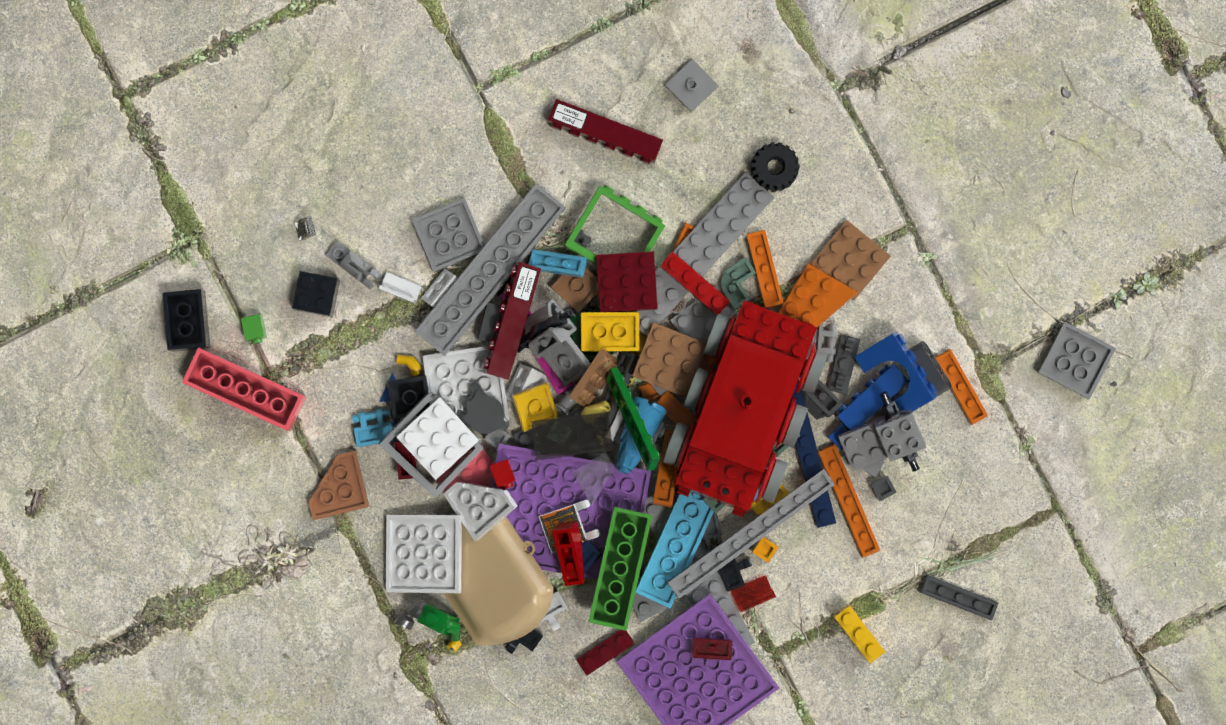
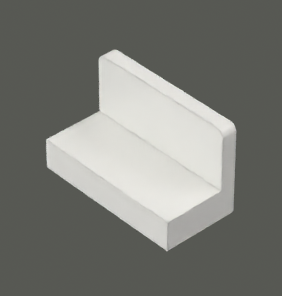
M444 269L422 296V299L434 308L458 278L447 269Z
M386 272L383 282L378 286V289L416 304L422 286Z
M520 363L506 393V399L513 402L511 395L544 383L547 376Z

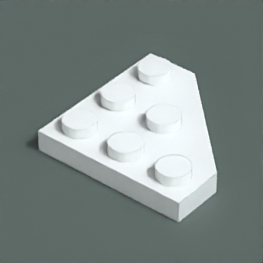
M456 482L444 493L445 498L455 513L461 515V522L474 541L482 538L517 507L509 492L503 489Z

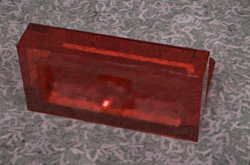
M765 575L745 583L742 587L731 590L740 612L776 597Z

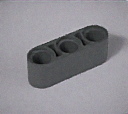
M924 341L908 349L912 350L915 354V361L918 366L925 370L927 381L935 386L937 397L952 388L950 380Z

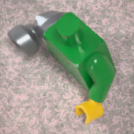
M412 603L402 614H397L394 620L396 624L411 630L414 625V617L418 619L417 622L440 634L450 636L451 640L446 647L448 650L452 648L454 653L462 645L459 641L460 619L431 603Z

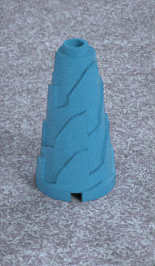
M632 397L634 404L638 407L641 419L645 422L648 434L653 438L666 416L667 410L655 402L653 404L648 403L649 400ZM624 420L625 425L620 438L621 444L617 454L616 466L619 472L628 474L637 466L641 456Z

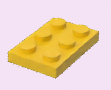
M639 312L581 313V352H599L601 348L605 351H639Z

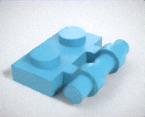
M379 408L373 412L365 413L363 411L357 415H352L353 423H361V427L354 428L357 448L378 444L393 428L392 421L384 422V417L391 416L390 409L382 410V408ZM367 420H378V424L367 425Z

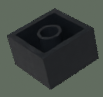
M300 271L292 309L333 318L340 280L334 277Z
M426 375L387 380L392 419L403 418L426 393L429 394ZM427 403L416 416H419L430 404Z

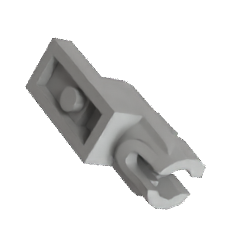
M338 240L326 254L328 258L368 289H372L375 286L367 279L368 275H372L378 281L381 277L378 271Z

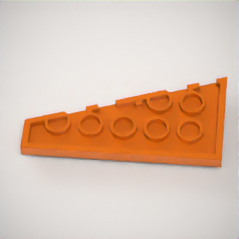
M808 263L778 313L801 322L805 321L818 328L858 292Z

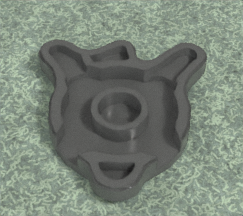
M473 383L471 385V395L461 402L466 412L457 415V417L466 426L482 434L508 429L509 421L505 416L502 404L494 397L485 394L479 383Z

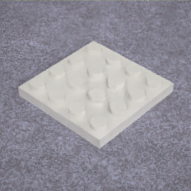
M488 346L450 351L446 356L441 353L423 356L430 396L434 394L437 398L440 397L456 415H460L466 412L461 402L471 395V385L479 383L485 394L494 397L502 404L505 416L510 421L504 379L483 373L482 364L484 358L488 357Z
M386 515V592L461 593V515Z

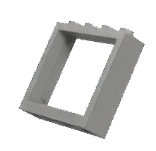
M426 393L378 444L436 498L483 449L480 444L483 441L477 437L479 441L474 445L475 448L435 488L389 444L427 403L431 405L437 399L434 394L430 396Z

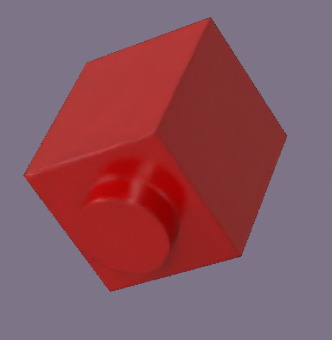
M509 459L490 465L497 488L502 487L505 490L514 486L513 482L516 481Z

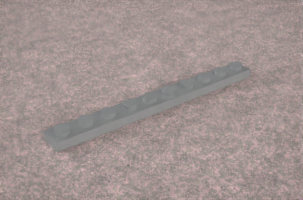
M824 469L820 470L668 581V585L678 599H680L835 485Z

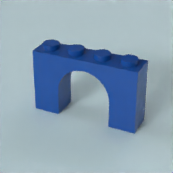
M895 331L854 358L864 373L885 361H895L903 365L909 374V387L903 395L893 401L896 402L899 411L911 410L913 412L937 397V390L932 383L927 381L925 370L916 363V356L912 350H908L906 347V340L903 335Z

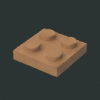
M585 268L583 278L561 275L551 286V289L580 313L598 293V279Z

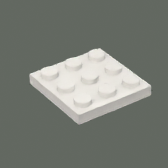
M440 397L396 436L435 480L479 441Z

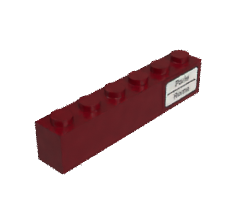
M558 99L555 100L548 118V123L551 124L550 127L559 131L565 129L569 131L568 134L579 138V135L586 137V141L592 144L599 142L604 144V148L608 150H620L622 155L629 158L633 156L638 157L640 162L648 165L650 163L655 164L663 143V139Z
M515 262V265L511 266L509 272L511 279L504 289L506 296L504 302H501L499 306V320H496L493 326L495 333L493 339H490L487 349L489 354L488 357L484 358L482 364L483 373L509 380L541 268L522 262Z

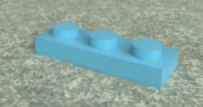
M532 250L528 265L541 268V272L583 278L588 260L586 257Z

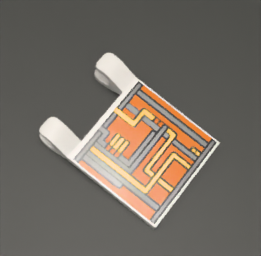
M589 500L538 516L551 553L557 551L552 530L559 523L577 521L582 542L600 536L599 529L585 533L578 513L579 510L590 507Z

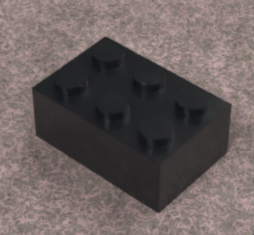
M202 289L164 292L163 304L167 350L175 352L210 348L206 292Z

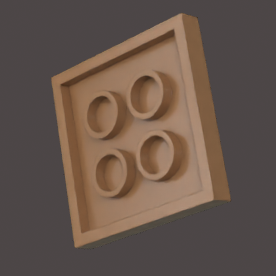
M846 220L810 265L857 291L858 294L851 298L855 300L891 256Z
M653 322L632 377L686 398L707 343Z
M601 348L569 397L584 407L592 405L596 399V392L605 386L607 382L605 379L610 368L617 367L616 363L618 360Z

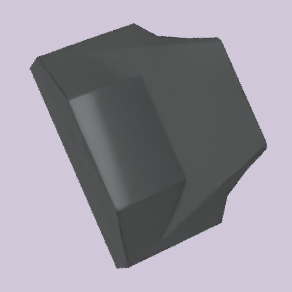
M820 380L814 394L803 390L806 408H808V412L816 420L823 417L830 418L843 406V403Z

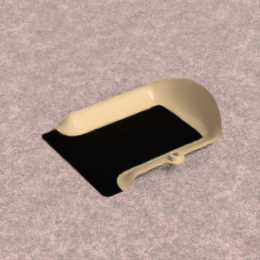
M507 517L503 518L477 541L473 540L462 523L461 593H443L476 645L503 644L527 635L542 622L552 602L553 586L532 556L535 552L534 544L530 541L523 542ZM528 546L531 547V551L527 550Z

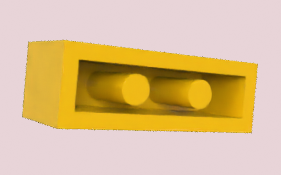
M845 605L832 616L868 663L871 664L885 653V650L850 605Z

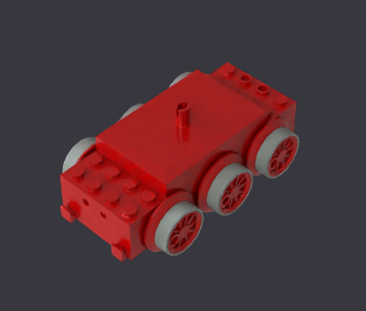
M743 301L738 317L737 314H734L731 318L718 314L704 354L716 357V364L719 365L718 369L714 368L710 373L701 368L697 369L684 404V408L696 412V418L699 420L690 427L679 422L677 423L663 461L675 466L677 474L679 472L675 487L679 488L678 494L688 497L689 493L692 492L734 508L732 514L742 518L744 513L749 514L759 484H761L755 503L760 499L774 503L788 463L779 459L776 460V452H773L768 468L765 469L780 429L782 430L775 448H778L782 443L794 448L808 408L796 405V397H793L788 414L786 415L794 389L801 374L802 376L795 393L797 394L803 389L814 394L828 356L827 353L819 350L816 351V343H813L809 357L805 360L817 327L805 321L801 322L765 309L750 301Z

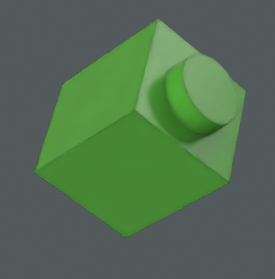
M258 314L241 318L245 341L251 342V344H258L263 342L262 339L267 338L262 315Z

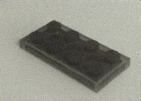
M608 412L531 421L536 460L613 451Z

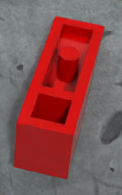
M578 522L559 523L552 530L564 584L565 586L584 584L582 539Z

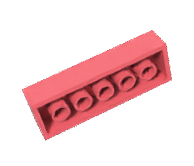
M201 348L197 349L182 383L290 432L306 399V396Z

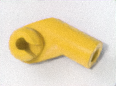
M397 355V364L407 365L411 370L410 374L413 376L420 375L421 364L414 356Z

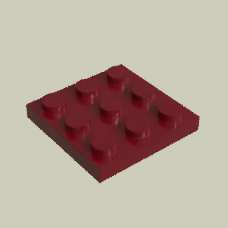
M654 251L596 255L600 312L658 309Z

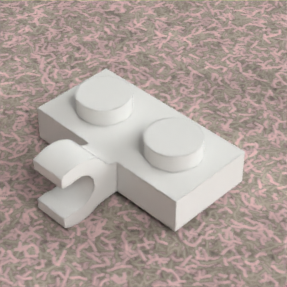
M559 591L553 594L550 608L542 622L548 620L554 631L561 628L555 615L568 608Z

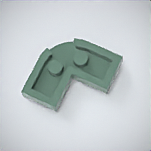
M746 257L729 267L721 279L722 292L730 301L729 303L734 310L742 306L743 301L748 302L751 300L741 285L742 282L756 274Z

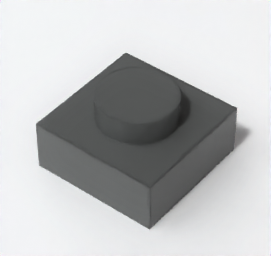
M888 475L870 484L879 502L897 493Z

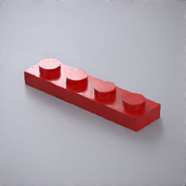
M673 251L659 265L660 268L716 316L730 302Z

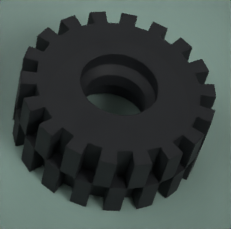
M771 142L768 145H763L762 148L757 150L751 162L753 179L767 191H783L785 188L790 187L797 178L800 169L799 159L795 155L796 152L789 149L790 146H784L780 142L778 144ZM771 160H779L782 163L783 169L780 173L772 174L768 170V163Z

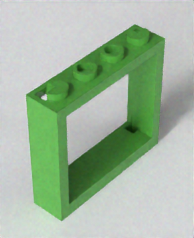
M606 185L597 188L563 245L577 255L586 257L589 262L596 266V254L577 244L574 240L601 195L656 227L643 252L651 251L666 226L662 223L663 220L656 215L651 217L646 214V209L639 205L636 207L631 205L628 198L623 195L618 197L613 194L614 190Z

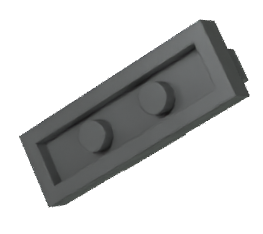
M841 335L828 385L830 391L847 395L855 363L854 357L857 355L860 339Z

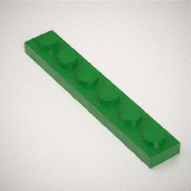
M618 367L610 368L606 379L647 471L655 470L660 459L659 452L655 449L652 437L645 428V422L639 415L638 407L633 402L631 391L627 389L624 376L620 373Z

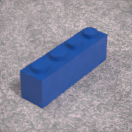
M894 364L890 367L885 365L879 371L881 375L876 380L871 378L865 384L867 388L862 393L857 391L851 397L853 401L848 406L843 404L837 410L839 414L836 418L849 431L862 426L884 405L879 394L887 391L891 399L909 382Z

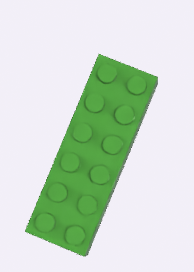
M614 506L588 620L589 623L627 631L652 515Z

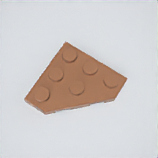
M356 450L336 455L332 465L308 501L313 521L370 507Z

